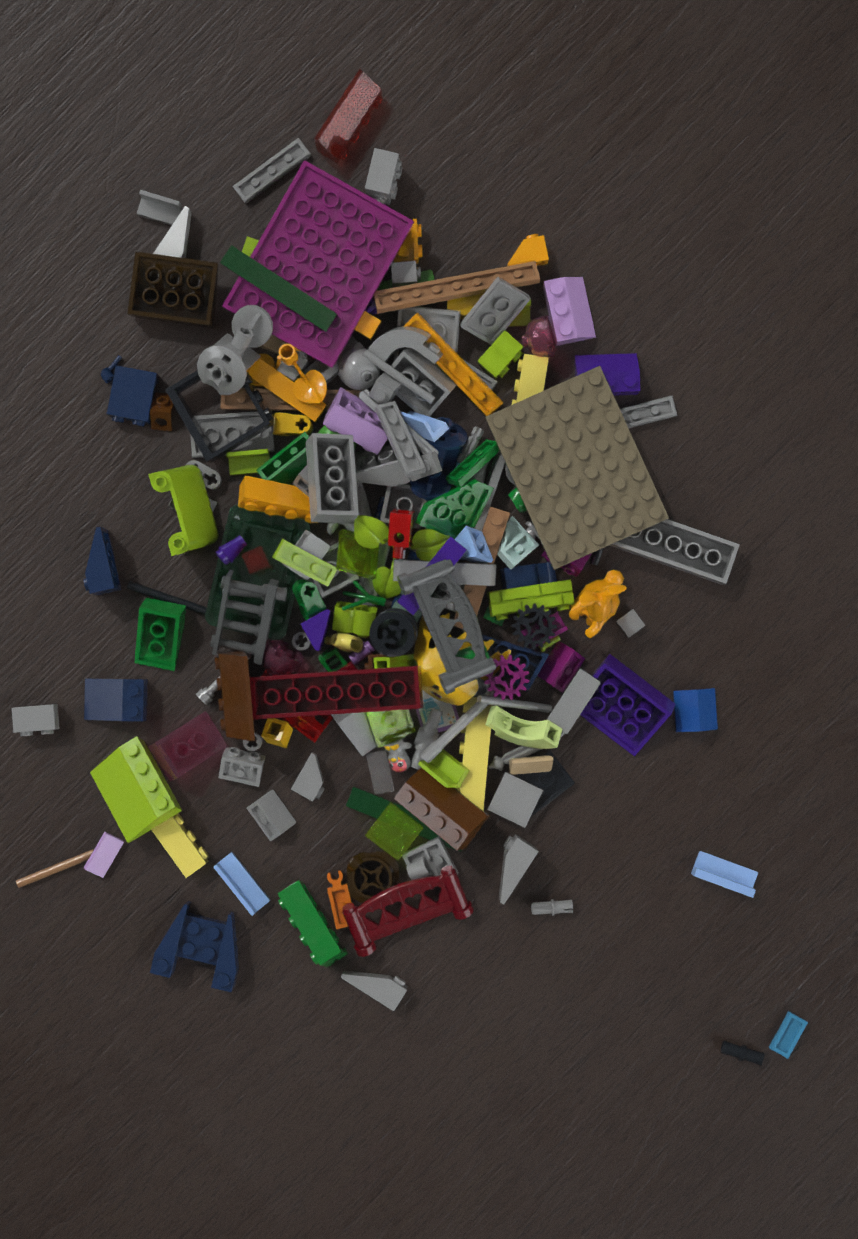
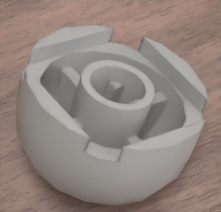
M366 348L349 350L343 355L338 364L340 366L339 378L346 386L353 390L362 391L371 388L380 375V368L362 356L367 350Z

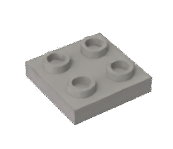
M440 836L402 854L411 880L439 876L441 869L448 865H451L456 870L457 875L459 873Z

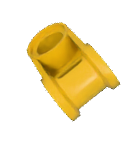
M274 413L272 433L274 435L300 436L304 432L310 435L313 431V424L307 416ZM304 421L308 426L301 430L298 425H302Z

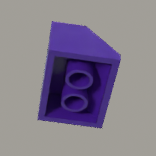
M637 353L575 355V377L600 366L614 396L639 394L640 369Z

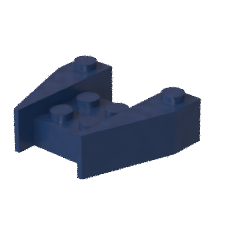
M187 901L156 949L150 973L170 978L174 974L177 958L183 957L216 965L211 988L232 992L239 970L234 912L231 911L228 914L227 922L188 913L191 902Z

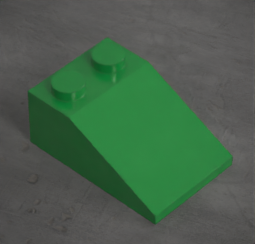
M146 598L139 607L134 663L175 671L185 624L186 605Z

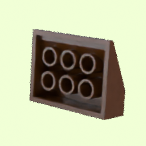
M244 651L218 652V657H214L215 670L220 672V678H216L217 691L221 690L222 698L218 699L219 711H223L224 719H220L221 732L225 731L226 737L254 741L248 657Z

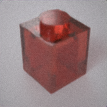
M262 546L242 554L246 566L252 575L272 567Z

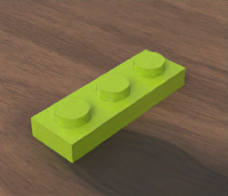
M284 539L281 540L273 555L274 559L327 587L338 570L337 567Z

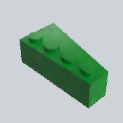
M298 880L277 893L280 897L278 900L280 906L284 911L287 910L291 916L289 917L290 923L294 928L299 929L301 933L299 938L305 947L309 946L312 951L310 956L316 965L319 963L320 966L329 967L349 954L345 948L341 949L337 944L339 942L337 934L326 926L328 925V920L320 910L317 911L316 907L318 905L302 881Z

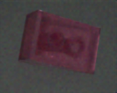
M205 711L150 745L149 749L171 782L227 747V744Z

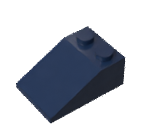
M96 527L85 571L86 578L83 579L86 591L94 595L122 590L109 532L103 527Z
M85 679L84 720L147 721L148 679Z

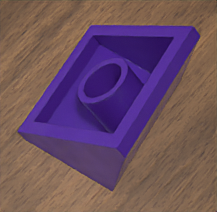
M326 609L301 623L312 646L317 651H322L333 613L331 610Z

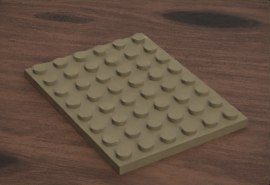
M600 366L485 417L553 570L669 519Z

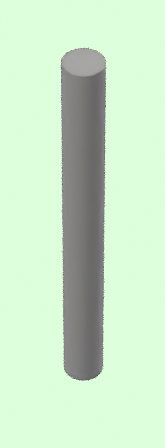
M366 350L362 355L431 404L435 399L429 392L369 350Z
M478 695L477 702L547 713L552 711V706L549 704L510 700L507 698L501 700L500 697Z

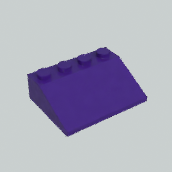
M609 654L592 675L600 681V685L580 715L633 756H636L672 714L675 703Z

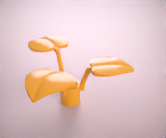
M291 344L282 345L279 348L276 366L271 356L259 354L261 355V360L276 370L280 366L281 361L289 366L294 365L302 377L298 378L293 384V394L300 402L308 404H320L323 402L327 394L326 380L317 370H310L304 375L297 364L298 354L296 351L300 350ZM253 380V383H251L254 386L263 387L255 380Z

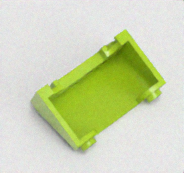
M185 465L148 474L154 490L158 492L171 491L182 532L175 533L169 538L168 544L171 556L214 544L219 535L200 469L195 465Z

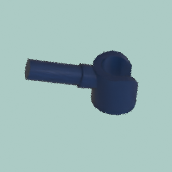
M118 355L109 367L101 371V377L106 383L113 380L114 374L111 371L121 361V356Z

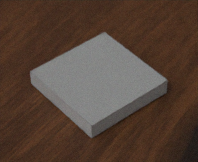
M505 772L487 810L525 828L543 790Z

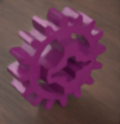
M510 654L507 659L500 655L499 661L493 658L496 668L500 665V670L497 675H493V672L485 675L488 676V679L484 680V683L490 684L487 690H494V697L501 694V700H504L506 696L513 700V694L520 697L519 690L526 691V687L523 684L529 683V680L525 678L529 671H523L526 664L522 663L519 665L520 658L517 657L513 661ZM507 663L515 665L518 670H510ZM504 668L509 675H512L509 678L508 684L505 680H501V677L504 676ZM520 679L519 684L513 689L514 682ZM494 684H502L505 691L499 690Z

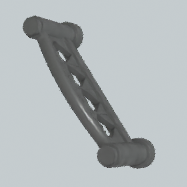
M444 559L408 575L403 573L397 576L403 594L405 596L411 593L414 594L446 672L439 674L438 677L446 694L455 691V688L488 675L496 669L493 659L486 658L483 636L475 611L464 591L451 576V572L455 571L450 559ZM439 583L446 585V591L450 594L448 600L430 597ZM449 602L454 604V611L458 613L456 620L438 617ZM456 622L462 623V630L467 634L465 639L447 637ZM464 642L471 644V650L475 653L473 659L455 656Z

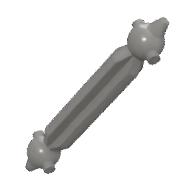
M520 746L505 753L502 758L494 756L492 763L488 767L489 769L495 768L502 771L504 764H509L511 758L527 757L542 749Z

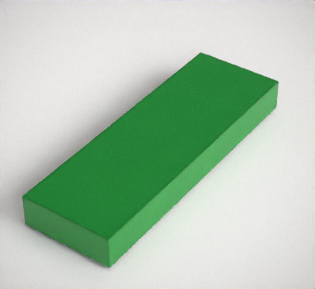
M486 439L446 476L445 479L448 484L462 487L500 451L496 441Z

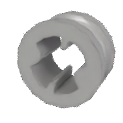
M305 632L296 633L292 639V644L297 650H306L311 645ZM300 635H304L303 638H307L304 647L296 644V640H299Z
M254 732L255 737H257L256 743L258 744L256 747L254 745L250 747L248 745L249 741L243 740V745L247 750L255 751L261 747L262 737L258 733Z

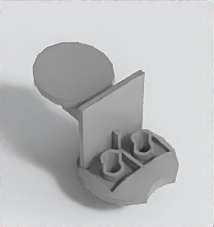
M246 305L240 308L232 320L234 337L227 333L213 346L206 348L199 356L197 369L200 379L204 384L213 386L220 395H231L242 388L247 377L246 371L261 357V355L249 347L264 345L272 335L273 321L269 313L262 307Z

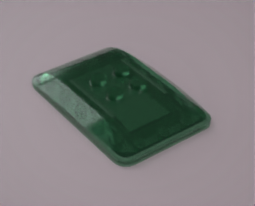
M238 504L230 509L221 546L237 538L239 535L245 540L247 546L244 547L232 564L228 563L225 565L218 557L205 612V619L208 624L217 627L223 596V588H220L222 577L226 576L229 570H233L232 580L263 586V584H268L270 579L279 580L278 587L287 588L286 601L275 600L268 639L280 640L285 637L295 600L292 588L294 583L300 579V576L284 566L282 562L274 559L273 555L282 539L295 545L305 530L310 532L308 522L298 517L296 519H287L284 516L268 515L265 512L248 511L245 508L238 507ZM229 596V600L257 606L264 605L265 602L262 598ZM227 608L225 617L228 620L256 626L261 624L262 618L258 617V614ZM224 627V629H228V630H232V631H237V632H241V633L250 634V635H254V636H255V634H253V633H248V632L239 631V630H234V629H230V628H225V627Z

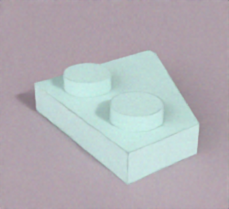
M512 516L507 521L497 555L512 569L534 551L539 544Z

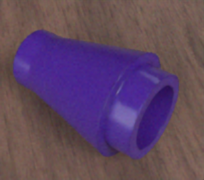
M239 535L237 538L218 547L219 550L215 553L225 565L228 563L232 564L244 547L247 546V543Z

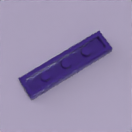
M450 536L427 566L444 559H450L454 566L467 549ZM413 593L406 596L403 594L397 601L412 615L419 609Z

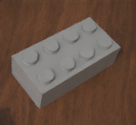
M312 433L306 441L311 522L352 523L359 516L353 435Z

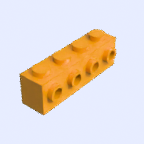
M246 475L239 485L238 507L245 508L248 511L265 512L268 515L284 516L287 519L304 520L307 523H318L311 522L309 497L296 486Z

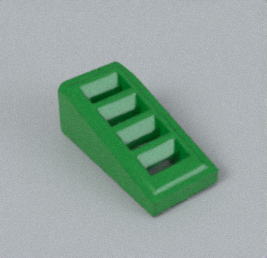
M331 646L318 656L319 661L328 672L337 671L348 664L347 660L335 646ZM334 654L336 655V656H335L333 659H331L329 662L326 661V660L329 659L332 655H334ZM340 660L341 663L332 669L331 666Z

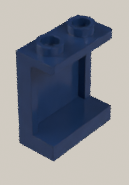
M116 365L107 415L112 417V421L119 423L129 420L132 421L133 425L144 427L145 424H150V409L155 387L159 383L160 376L154 372Z

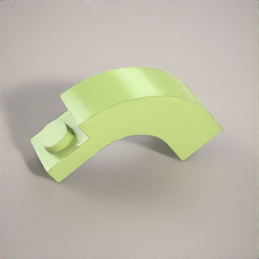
M497 705L490 707L485 724L495 730L494 735L506 741L538 749L558 748L562 728L549 720L528 721L520 719Z

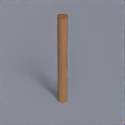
M94 849L18 879L16 884L20 888L87 861Z

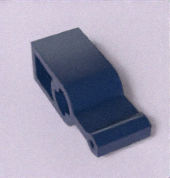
M549 562L499 570L502 590L557 582L555 570H553Z

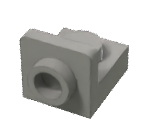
M436 451L421 455L426 472L411 476L410 479L411 481H416L443 471Z

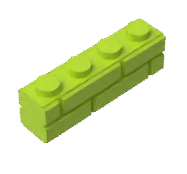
M571 579L487 592L490 616H496V620L509 619L508 615L515 613L519 617L520 615L517 612L519 609L524 612L525 605L532 609L534 603H536L537 609L544 605L545 612L549 611V608L557 607V611L570 609L569 605L575 603Z

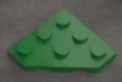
M473 479L462 487H457L424 503L415 523L455 539L465 526L475 528L494 488Z

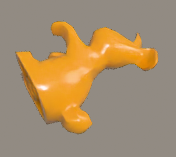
M611 570L607 572L604 579L595 580L585 585L580 594L575 598V603L570 606V619L578 620L579 616H586V623L590 626L585 631V635L588 638L597 635L603 625L617 612L620 604L618 594L627 589L625 585H621L624 577L618 570Z

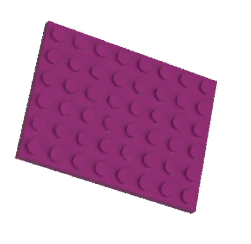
M304 160L250 257L337 313V317L328 331L324 332L240 276L222 307L233 314H236L240 308L246 305L262 307L269 313L273 321V336L287 344L293 345L296 349L333 369L410 232L414 221Z

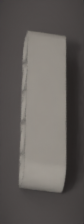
M394 559L393 581H398V575L403 573L408 575L425 568L430 561ZM457 562L454 565L455 571L451 572V576L458 584L496 585V564Z

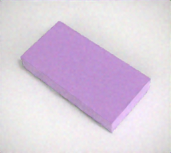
M104 832L84 869L103 878L124 841Z

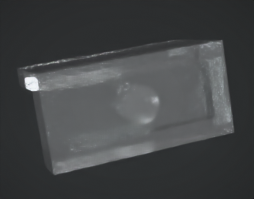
M382 750L366 754L375 795L390 791L394 792L395 786L387 751Z

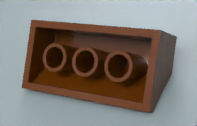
M423 768L419 769L404 783L394 798L457 851L467 848L489 817V815L457 789L444 787Z

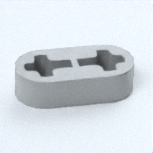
M191 460L186 464L198 465L200 471L203 472L202 476L205 487L214 490L221 486L222 477L215 470L196 460ZM205 475H208L210 477L216 475L215 479L217 480V483H212L211 485H208L209 480L204 478Z

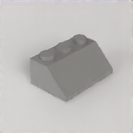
M406 347L391 365V367L435 397L430 404L403 384H401L396 394L416 413L428 417L431 416L456 386L437 366L412 348Z

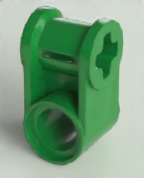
M300 579L294 583L292 590L305 620L326 610L325 603L313 582Z

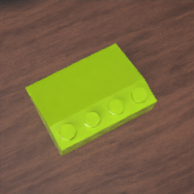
M138 736L118 747L90 772L127 843L132 842L182 811L145 741Z

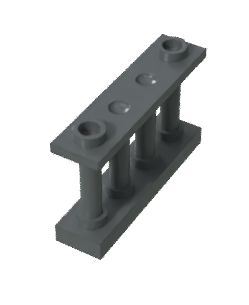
M229 570L227 575L222 577L220 588L224 590L216 635H212L210 647H213L212 654L217 655L220 647L244 651L254 656L253 663L262 665L265 658L279 580L270 579L268 585L259 586L232 580L234 571ZM230 589L261 594L262 597H265L264 605L257 606L229 600ZM227 608L258 614V617H262L261 624L256 626L225 619ZM223 628L253 633L258 637L257 644L250 645L222 639Z

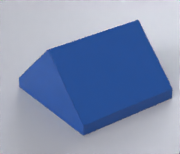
M715 688L673 691L676 732H701L718 729Z

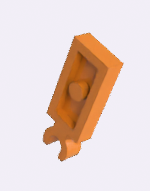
M338 870V879H333L331 872L327 874L328 881L333 885V887H328L327 891L336 929L348 927L342 913V907L347 903H352L347 883H341L343 879L342 870Z

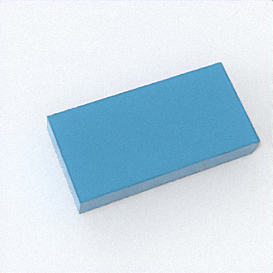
M788 1011L769 1048L788 1059L808 1022Z

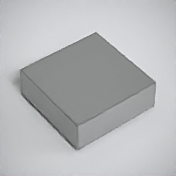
M634 609L616 621L628 638L645 626Z

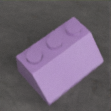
M561 277L544 281L543 291L555 346L596 338L583 277Z
M340 387L326 413L323 424L330 431L338 432L342 435H353V442L361 445L366 451L378 455L388 438L377 413L359 397Z

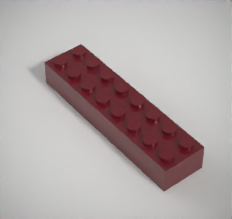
M421 666L250 677L253 719L423 708Z

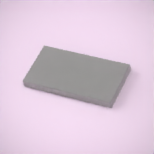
M258 411L194 416L214 452L264 422ZM273 426L230 452L268 449L269 452H275L274 434H272ZM191 436L192 458H202L203 455Z

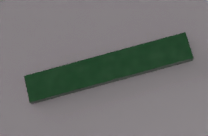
M232 245L220 261L221 265L324 332L328 331L337 317V313Z
M353 786L346 804L347 807L429 840L439 836L402 805ZM441 838L445 846L454 849L451 845H449L445 840Z

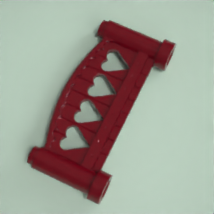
M451 865L443 867L439 876L409 880L381 891L360 906H355L354 903H347L342 907L343 916L355 942V951L360 957L372 954L377 948L374 941L451 911L455 919L458 920L468 918L474 912L471 902L465 896L456 870ZM436 886L441 887L437 902L426 896L424 892L428 889L433 890ZM415 894L421 895L418 909L406 903L405 899L413 897ZM397 901L402 903L399 916H395L387 911L385 907L389 904L393 905ZM381 909L382 914L379 924L365 916L366 913Z

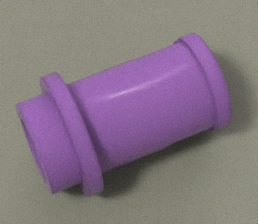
M363 641L361 652H352L348 656L355 665H358L368 655H373L375 648L369 641Z

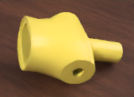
M347 633L333 634L331 637L327 636L324 639L326 645L335 646L345 652L353 651L359 653L363 648L361 638Z

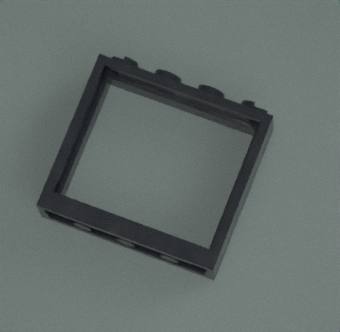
M198 370L166 389L168 396L206 462H214L227 452L234 450L274 425L272 421L274 418L268 407L265 409L261 401L264 399L260 392L252 387L251 383H253V380L247 372L246 381L243 386L264 422L214 452L181 394L184 390L201 381Z

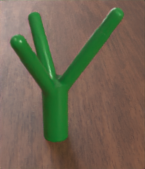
M356 580L353 581V584L363 595L348 591L342 592L343 595L363 599L343 606V611L367 602L384 606L386 598L370 595Z

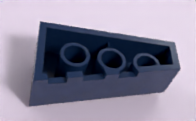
M482 635L485 642L494 640V643L487 651L489 657L497 651L502 654L510 649L513 661L518 657L520 658L519 665L522 663L526 664L523 671H529V674L525 675L529 683L523 684L526 687V691H522L525 693L529 691L549 654ZM507 663L510 670H518L515 665ZM504 668V676L501 678L509 682V678L512 675H509ZM517 679L514 682L513 686L516 687L519 684L520 679Z

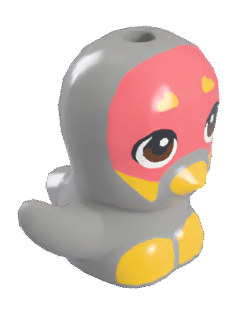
M395 737L388 740L384 747L389 752L388 760L391 769L399 773L405 772L411 765V760L405 749L411 748L412 745L404 742L403 737Z

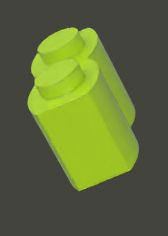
M504 331L479 358L477 363L493 378L497 379L499 376L503 378L510 370L508 365L512 361L516 363L524 354L521 352L523 346L507 331Z
M337 601L332 630L337 631V633H354L360 638H368L370 636L371 624L377 617L378 608L369 605H359L343 611L342 607L351 603Z

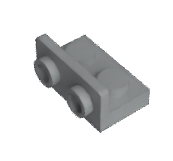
M226 747L222 755L218 778L259 787L266 756L258 752L243 751L236 747Z

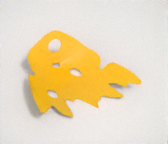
M450 613L440 617L449 619ZM422 616L414 648V659L418 666H421L422 690L439 701L456 706L463 705L477 693L479 689L478 681L476 679L455 688L454 692L449 694L444 692L438 675L446 672L436 647L429 648V642L432 637ZM466 632L457 637V639H465L467 636ZM494 640L483 641L487 651L494 643ZM464 642L459 650L471 646V644ZM509 649L502 654L497 651L490 658H495L499 661L500 655H503L507 659L508 655L511 654V650ZM500 665L494 670L493 675L500 670ZM483 676L481 679L486 680L488 676ZM437 685L439 687V690H436L432 686ZM430 691L437 693L442 698L433 695Z

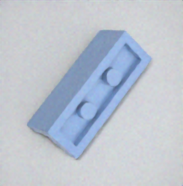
M411 410L408 413L401 412L404 421L427 440L435 442L449 429L446 422Z
M699 851L691 872L693 876L749 897H754L756 890L753 886L758 875L757 871Z
M233 852L213 866L252 916L271 900Z

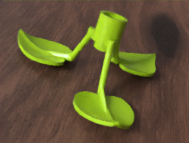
M359 515L354 520V536L359 545L365 548H376L379 543L385 544L388 542L389 528L381 520L366 515ZM421 529L414 534L410 547L416 550V556L420 560L431 561L450 536L432 529ZM397 533L399 539H404L402 533ZM393 558L391 569L381 566L374 572L372 579L373 587L383 598L397 596L402 591L398 581H393L394 559L397 558Z

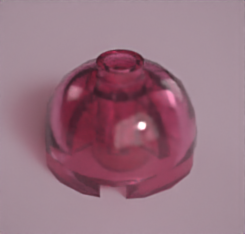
M548 315L531 320L526 326L525 334L522 335L523 346L528 347L530 353L538 357L549 358L555 356L553 332L549 328L551 323Z
M277 638L267 640L263 665L271 676L293 674L300 667L304 657L299 650L295 648L292 651L288 648L289 644Z

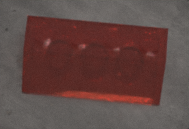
M359 69L314 138L317 151L337 164L340 159L344 160L349 153L348 147L352 142L355 143L361 133L359 130L363 125L366 126L372 116L370 113L374 108L377 109L383 100L381 88L361 69Z

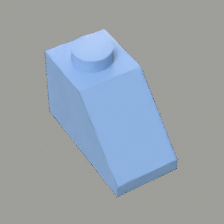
M465 526L455 538L457 542L467 549L460 559L472 563H491L493 558L483 532Z

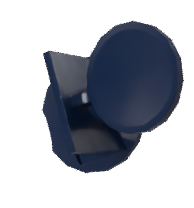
M434 418L446 422L449 429L435 442L425 439L438 450L437 457L443 471L416 481H410L412 492L419 498L432 500L451 490V484H448L445 478L455 469L459 448L465 445L468 437L464 428L452 422L449 418Z

